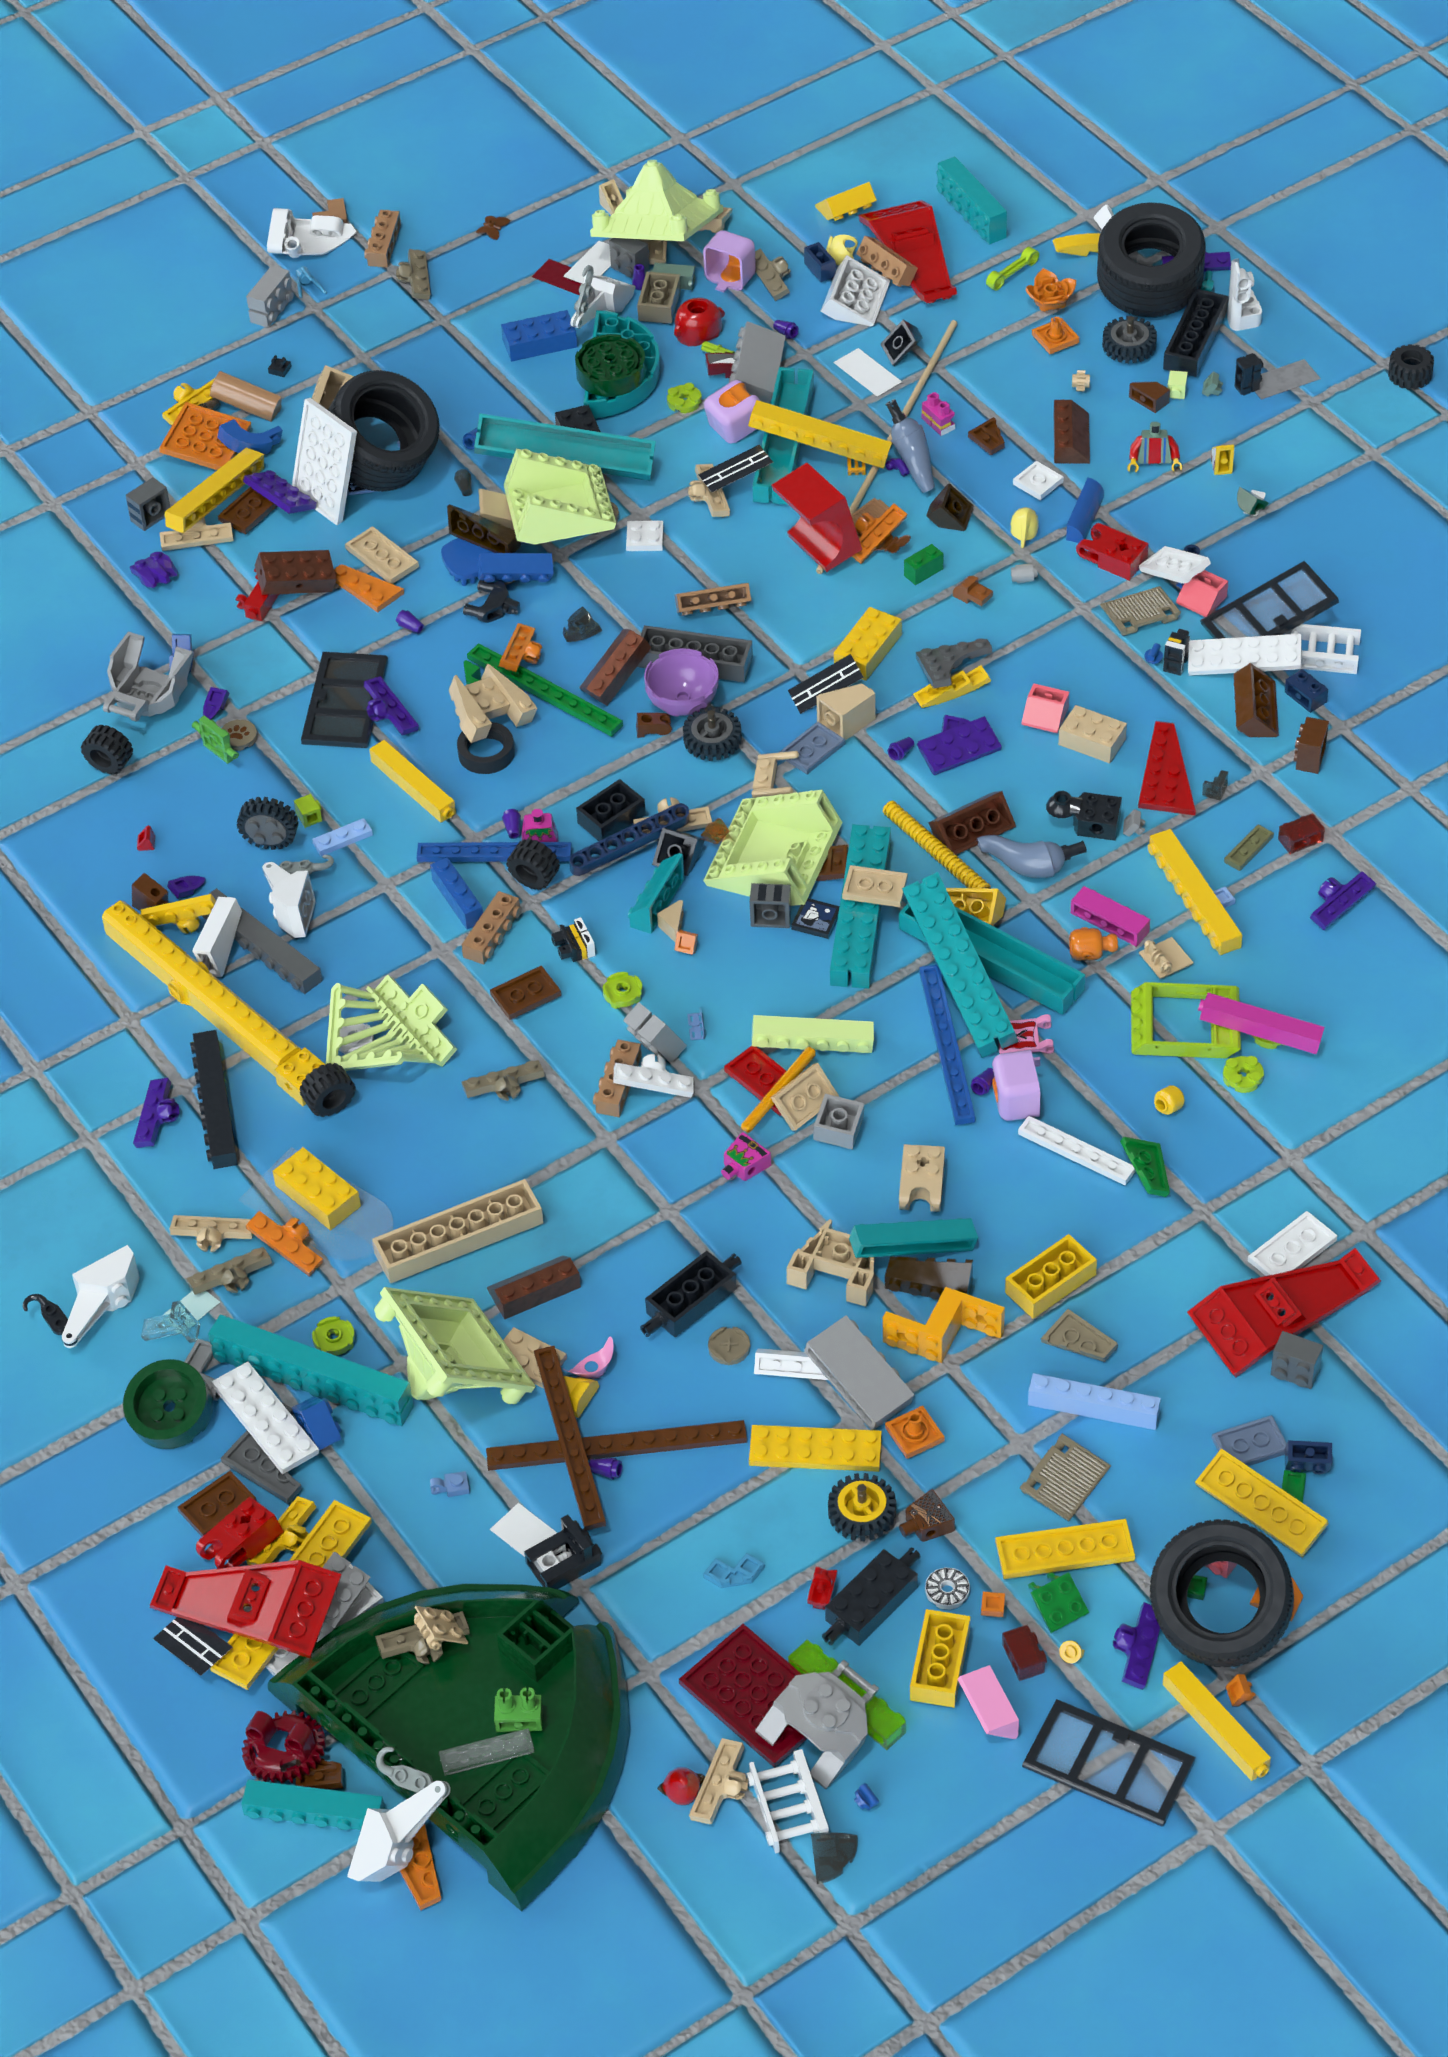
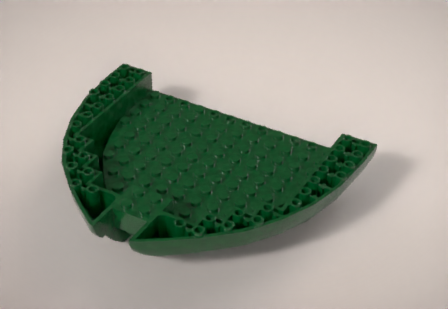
M458 1584L418 1591L379 1604L335 1628L316 1643L311 1658L298 1656L268 1682V1691L292 1712L295 1710L297 1715L301 1712L308 1713L406 1800L415 1795L416 1792L397 1786L377 1768V1754L385 1747L394 1748L393 1752H387L384 1755L383 1761L386 1765L390 1767L406 1765L428 1773L432 1777L433 1782H447L450 1786L449 1795L428 1819L487 1869L489 1884L521 1912L578 1855V1852L586 1844L606 1812L623 1770L630 1733L627 1687L613 1627L608 1622H600L597 1625L573 1626L563 1616L579 1603V1599L569 1592L550 1587L523 1584ZM415 1606L448 1610L452 1614L463 1611L470 1633L464 1635L468 1644L443 1641L441 1643L442 1656L433 1663L431 1655H427L429 1664L419 1662L413 1651L382 1659L375 1636L416 1625L414 1616L418 1612ZM503 1688L505 1692V1689L508 1688L513 1696L520 1695V1691L523 1688H526L527 1691H529V1688H533L535 1695H541L543 1705L542 1731L496 1732L494 1712L497 1691Z

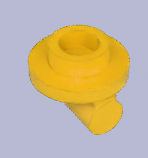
M1068 1640L1062 1643L1059 1653L1065 1662L1075 1663L1080 1658L1082 1659L1085 1650L1081 1649L1077 1642Z

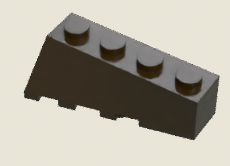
M450 504L447 506L449 534L494 553H515L521 547V542L517 541L515 530Z
M890 1256L885 1273V1289L909 1293L914 1296L930 1297L935 1300H939L945 1287L970 1295L973 1283V1260L966 1259L965 1263H959L956 1259H947V1262H937L935 1258L919 1261L916 1257Z

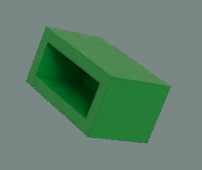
M933 544L923 548L904 560V576L916 586L943 570L944 553Z

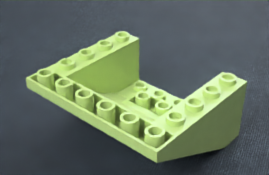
M516 448L503 485L517 541L535 545L615 528L616 520L601 467L594 464H583L577 460L570 461L562 457H552L545 453H534L528 449L521 450Z
M823 790L742 799L703 881L706 886L749 897L751 883L791 885V906L805 905L826 860L830 846H832L843 822Z

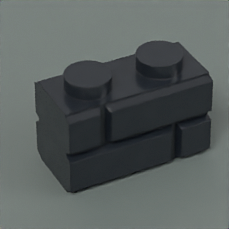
M1254 353L1248 354L1246 357L1237 358L1234 387L1243 396L1259 390L1260 382H1262L1261 369L1263 368V362Z

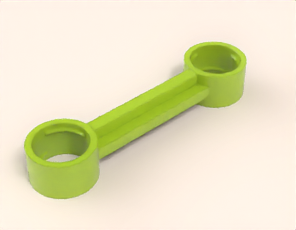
M1030 246L1026 247L1019 259L1000 272L992 271L986 279V285L995 291L999 290L1003 286L1005 279L1025 265L1033 266L1039 259V251Z

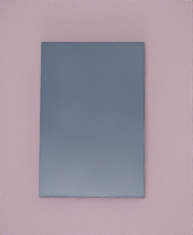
M817 721L780 752L798 751V758L785 759V761L808 775L844 746L845 739Z
M1272 1415L1212 1434V1440L1218 1452L1222 1448L1247 1466L1285 1455L1287 1443Z

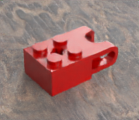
M1096 523L1091 528L1093 541L1083 539L1076 546L1077 554L1080 557L1098 564L1100 569L1129 581L1140 569L1139 565L1148 559L1149 543L1101 523Z
M248 1497L196 1543V1551L198 1555L207 1560L215 1557L217 1569L238 1567L246 1559L252 1560L284 1531L275 1514L252 1497ZM212 1544L211 1546L208 1547L207 1550H205V1548H206L207 1545Z

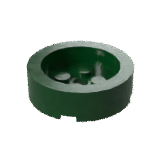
M618 334L600 335L584 342L582 348L575 355L578 383L586 391L598 396L614 397L630 393L642 384L646 376L645 352L642 346L632 338L628 340L621 338V335Z
M175 1359L160 1360L145 1366L131 1379L123 1397V1412L129 1426L146 1444L160 1449H174L192 1442L196 1435L205 1430L213 1412V1396L208 1384L193 1366ZM169 1403H175L174 1410L170 1412L165 1410Z

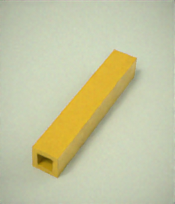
M383 740L369 749L371 762L440 823L456 814L454 800L388 742Z
M1182 1661L1164 1672L1163 1686L1251 1781L1257 1777L1265 1776L1270 1769L1271 1757Z

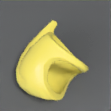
M837 235L834 238L830 236L826 251L833 257L838 266L846 255L854 259L853 253L858 245V241L849 235ZM851 240L855 242V246L845 247V241Z
M1028 507L1018 509L1013 514L1010 523V532L1015 538L1021 540V548H1024L1025 542L1033 539L1038 532V516L1033 509Z

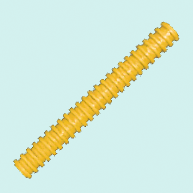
M892 800L884 806L883 814L894 822L895 825L902 829L927 853L933 856L938 863H941L946 870H949L967 888L991 889L989 883L955 855L954 852H951L946 845H943L938 838L932 835L930 831L924 828L899 804Z

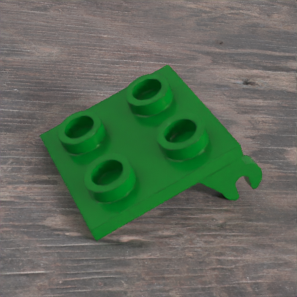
M1053 1572L1048 1573L1047 1578H1050L1051 1582L1043 1586H1037L1034 1582L1028 1584V1587L1033 1590L1030 1594L1050 1633L1089 1613L1069 1572L1062 1576H1056Z

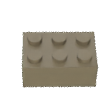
M646 272L637 304L638 321L672 324L681 292L680 274Z

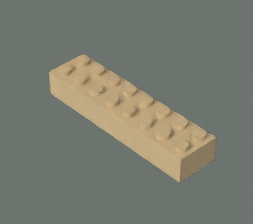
M523 1179L372 1238L374 1254L391 1284L543 1224L542 1208L526 1179Z

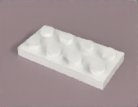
M1164 546L1141 563L1139 568L1143 573L1184 584L1190 582L1198 573L1203 572L1211 562L1208 557Z
M1306 1211L1248 1256V1262L1265 1276L1301 1269L1336 1242L1337 1235Z

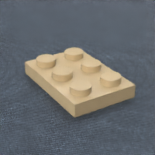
M850 865L842 899L901 907L904 895L902 888L906 887L908 873Z
M814 1063L770 1098L790 1129L795 1131L819 1112L825 1094L837 1097L839 1095L820 1065Z
M513 1327L503 1341L532 1382L543 1388L534 1350L550 1347V1345ZM556 1349L560 1366H562L567 1359V1354Z

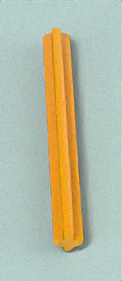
M807 1047L743 1121L741 1124L743 1131L750 1133L774 1105L770 1097L799 1076L816 1056L814 1049Z

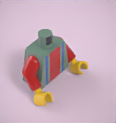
M1151 422L1150 430H1142L1141 436H1137L1131 444L1129 455L1131 462L1127 465L1128 471H1130L1132 464L1135 466V472H1137L1139 469L1138 464L1171 463V460L1174 462L1172 464L1173 471L1175 464H1179L1180 470H1182V464L1179 462V446L1174 438L1168 435L1167 430H1160L1161 424L1159 422Z

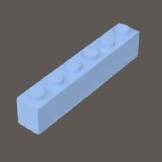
M1035 1373L1032 1375L1028 1392L1029 1406L1156 1430L1160 1413L1161 1398Z

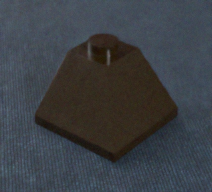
M949 483L932 501L926 516L940 528L965 531L974 505Z

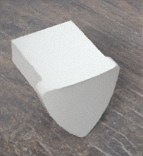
M1109 205L1103 206L1094 217L1101 230L1114 215Z

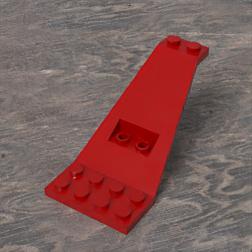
M919 200L859 215V221L868 226L880 242L918 268L910 286L921 300L926 303L936 302V299H950L952 295L957 294L956 287L950 283L932 205Z
M1354 1248L1338 1261L1220 1286L1187 1311V1313L1231 1373L1238 1377L1258 1360L1274 1350L1282 1331L1293 1335L1300 1334L1364 1295L1381 1280L1359 1251ZM1270 1295H1274L1272 1300H1268ZM1282 1311H1286L1284 1316H1280Z
M301 1560L185 1572L166 1565L150 1603V1608L311 1658L339 1585L341 1574ZM253 1586H258L260 1589L258 1591H253L251 1588ZM250 1606L252 1609L251 1611L246 1612L244 1611V1607Z

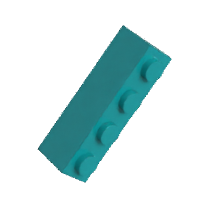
M678 853L662 860L659 867L654 869L653 877L650 881L646 882L643 893L638 895L635 906L631 907L628 912L631 928L652 934L658 924L657 913L669 906L684 881L683 854Z

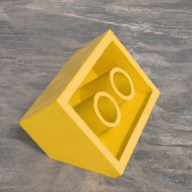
M870 182L829 197L815 204V207L827 220L834 219V221L844 218L843 214L848 213L850 216L857 213L858 208L862 207L865 210L872 207V203L877 201Z

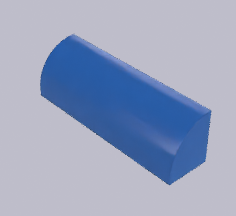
M1087 477L1067 523V541L1079 543L1081 540L1086 539L1103 501V487L1092 478Z

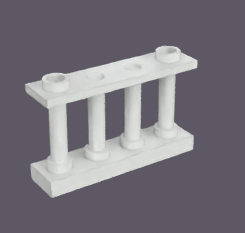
M1301 624L1285 633V635L1301 634L1302 640L1309 641L1308 651L1302 650L1301 669L1357 674L1359 656L1353 655L1354 645L1360 644L1361 629ZM1317 641L1328 642L1327 653L1315 652ZM1335 643L1346 644V653L1335 654Z
M802 1749L793 1751L794 1760L790 1761L791 1764L757 1772L754 1762L749 1763L750 1772L746 1773L749 1786H754L768 1830V1832H765L767 1843L769 1846L773 1845L775 1854L780 1852L779 1841L810 1832H813V1834L817 1833L820 1841L829 1839V1828ZM790 1773L798 1774L799 1780L796 1784L766 1792L762 1790L760 1781ZM799 1792L805 1795L806 1800L803 1801L804 1803L771 1812L766 1802ZM804 1812L807 1814L811 1813L813 1820H810V1823L776 1832L773 1824L774 1820Z

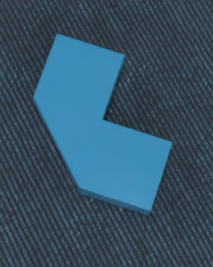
M748 1553L744 1555L735 1568L715 1558L703 1573V1578L720 1588L751 1584L763 1571L765 1563Z

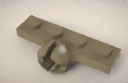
M761 248L755 251V272L773 299L777 301L790 293L782 280L783 277L791 272L790 268L788 269L786 260L782 256H778L769 261Z
M409 249L408 262L398 263L400 267L396 270V279L399 282H410L412 298L429 300L430 287L426 252Z
M539 1060L529 1061L519 1066H511L505 1070L490 1072L480 1077H471L461 1083L467 1098L494 1091L500 1099L509 1101L508 1096H511L512 1099L518 1096L520 1092L519 1084L545 1077Z
M261 1247L242 1256L234 1257L225 1263L217 1264L203 1272L195 1273L186 1279L194 1295L218 1285H223L231 1293H238L237 1287L241 1291L247 1287L249 1282L248 1273L272 1264V1261L265 1248Z
M463 1611L453 1614L454 1620L459 1628L462 1629L464 1635L470 1634ZM417 1625L375 1636L382 1659L413 1651L419 1662L429 1664L427 1655H431L434 1663L443 1654L442 1646L438 1650L429 1648L426 1639L423 1638Z

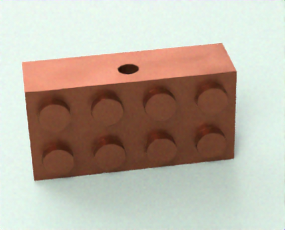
M329 550L259 552L255 563L262 595L332 592L336 582Z

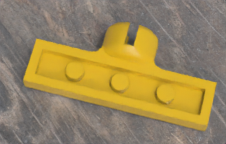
M214 379L199 389H193L187 383H181V386L178 385L173 392V398L178 403L163 412L162 418L172 426L185 402L206 407L215 401L216 398L210 396Z
M212 894L141 909L140 915L154 926L174 923L182 933L188 934L198 929L200 925V918L198 916L210 914L216 900Z
M297 1496L278 1519L284 1532L252 1560L246 1559L247 1564L272 1563L277 1555L285 1549L296 1552L299 1548L298 1544L301 1545L309 1534L302 1525L316 1509L314 1501Z

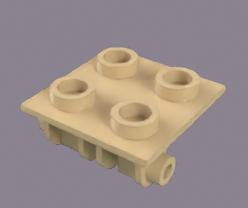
M1173 937L1157 944L1154 941L1147 940L1144 943V950L1139 952L1140 956L1159 979L1194 964Z
M415 1606L418 1613L414 1616V1622L423 1638L426 1639L429 1648L438 1650L443 1640L468 1644L462 1629L459 1628L450 1611Z

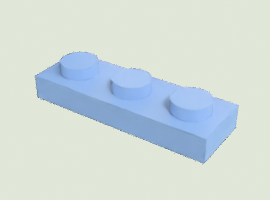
M363 818L313 838L312 843L319 855L323 856L373 836V833Z

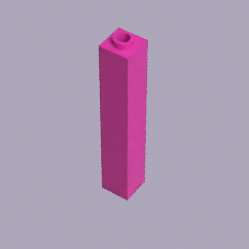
M1207 993L1205 1000L1201 999L1198 1011H1201L1199 1020L1313 1054H1317L1325 1028L1212 993Z

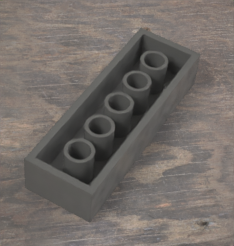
M644 625L641 636L645 638L652 648L637 667L646 668L650 661L653 663L659 658V654L669 650L680 648L693 649L702 652V656L709 660L711 658L718 668L719 679L745 682L753 657L752 641Z

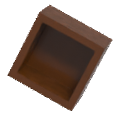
M1306 717L1305 723L1300 725L1299 735L1301 737L1296 738L1295 748L1298 750H1295L1293 759L1296 762V770L1315 774L1319 773L1327 744L1329 721Z

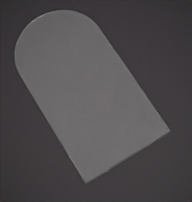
M292 1147L238 1199L243 1205L256 1213L261 1211L280 1226L285 1225L291 1218L299 1219L298 1224L300 1225L303 1222L309 1229V1236L304 1242L325 1255L341 1261H357L375 1255L372 1238L393 1231L394 1227L392 1214L382 1201L344 1179L359 1192L361 1207L330 1231L275 1186L273 1170L297 1152Z

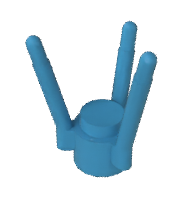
M301 266L297 269V279L295 281L298 287L299 298H302L301 283L308 284L310 281H313L324 294L327 293L307 267Z

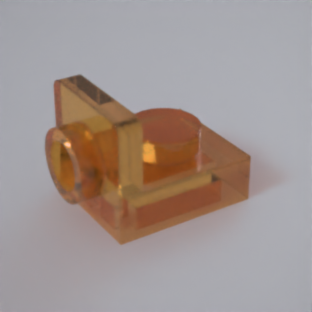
M717 818L705 828L701 836L705 841L718 844L730 831L723 820Z

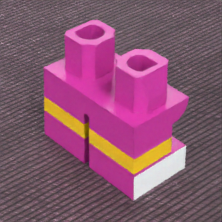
M936 392L927 395V400L922 402L921 418L930 427L932 426L940 436L955 430V423L951 420L955 412L950 409V405L946 401H941Z

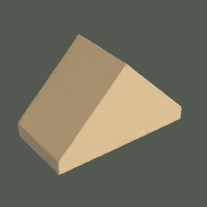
M614 179L599 185L600 205L610 215L615 213L616 208L623 201Z
M679 900L657 913L658 927L674 942H676L677 932L681 930L684 915L683 900Z

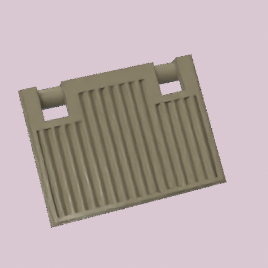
M1160 586L1100 604L1101 608L1123 636L1137 632L1138 627L1161 621L1164 624L1176 621L1178 615L1181 614V611ZM1170 609L1172 611L1170 615H1166L1163 612ZM1130 622L1132 626L1125 627L1123 623Z
M1062 1433L1056 1444L1052 1445L1031 1472L1028 1480L1019 1489L1069 1522L1111 1465ZM1066 1445L1069 1449L1066 1453H1063L1061 1450ZM1036 1482H1039L1041 1486L1037 1490L1034 1489L1033 1486Z

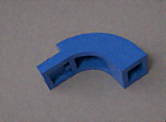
M233 419L219 426L217 437L225 446L237 453H240L245 448H249L266 455L271 452L272 445L275 446L281 441L283 430L277 426L262 433H251L241 428Z

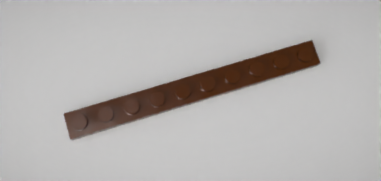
M555 1346L534 1350L535 1360L584 1530L588 1531L606 1526L605 1517Z

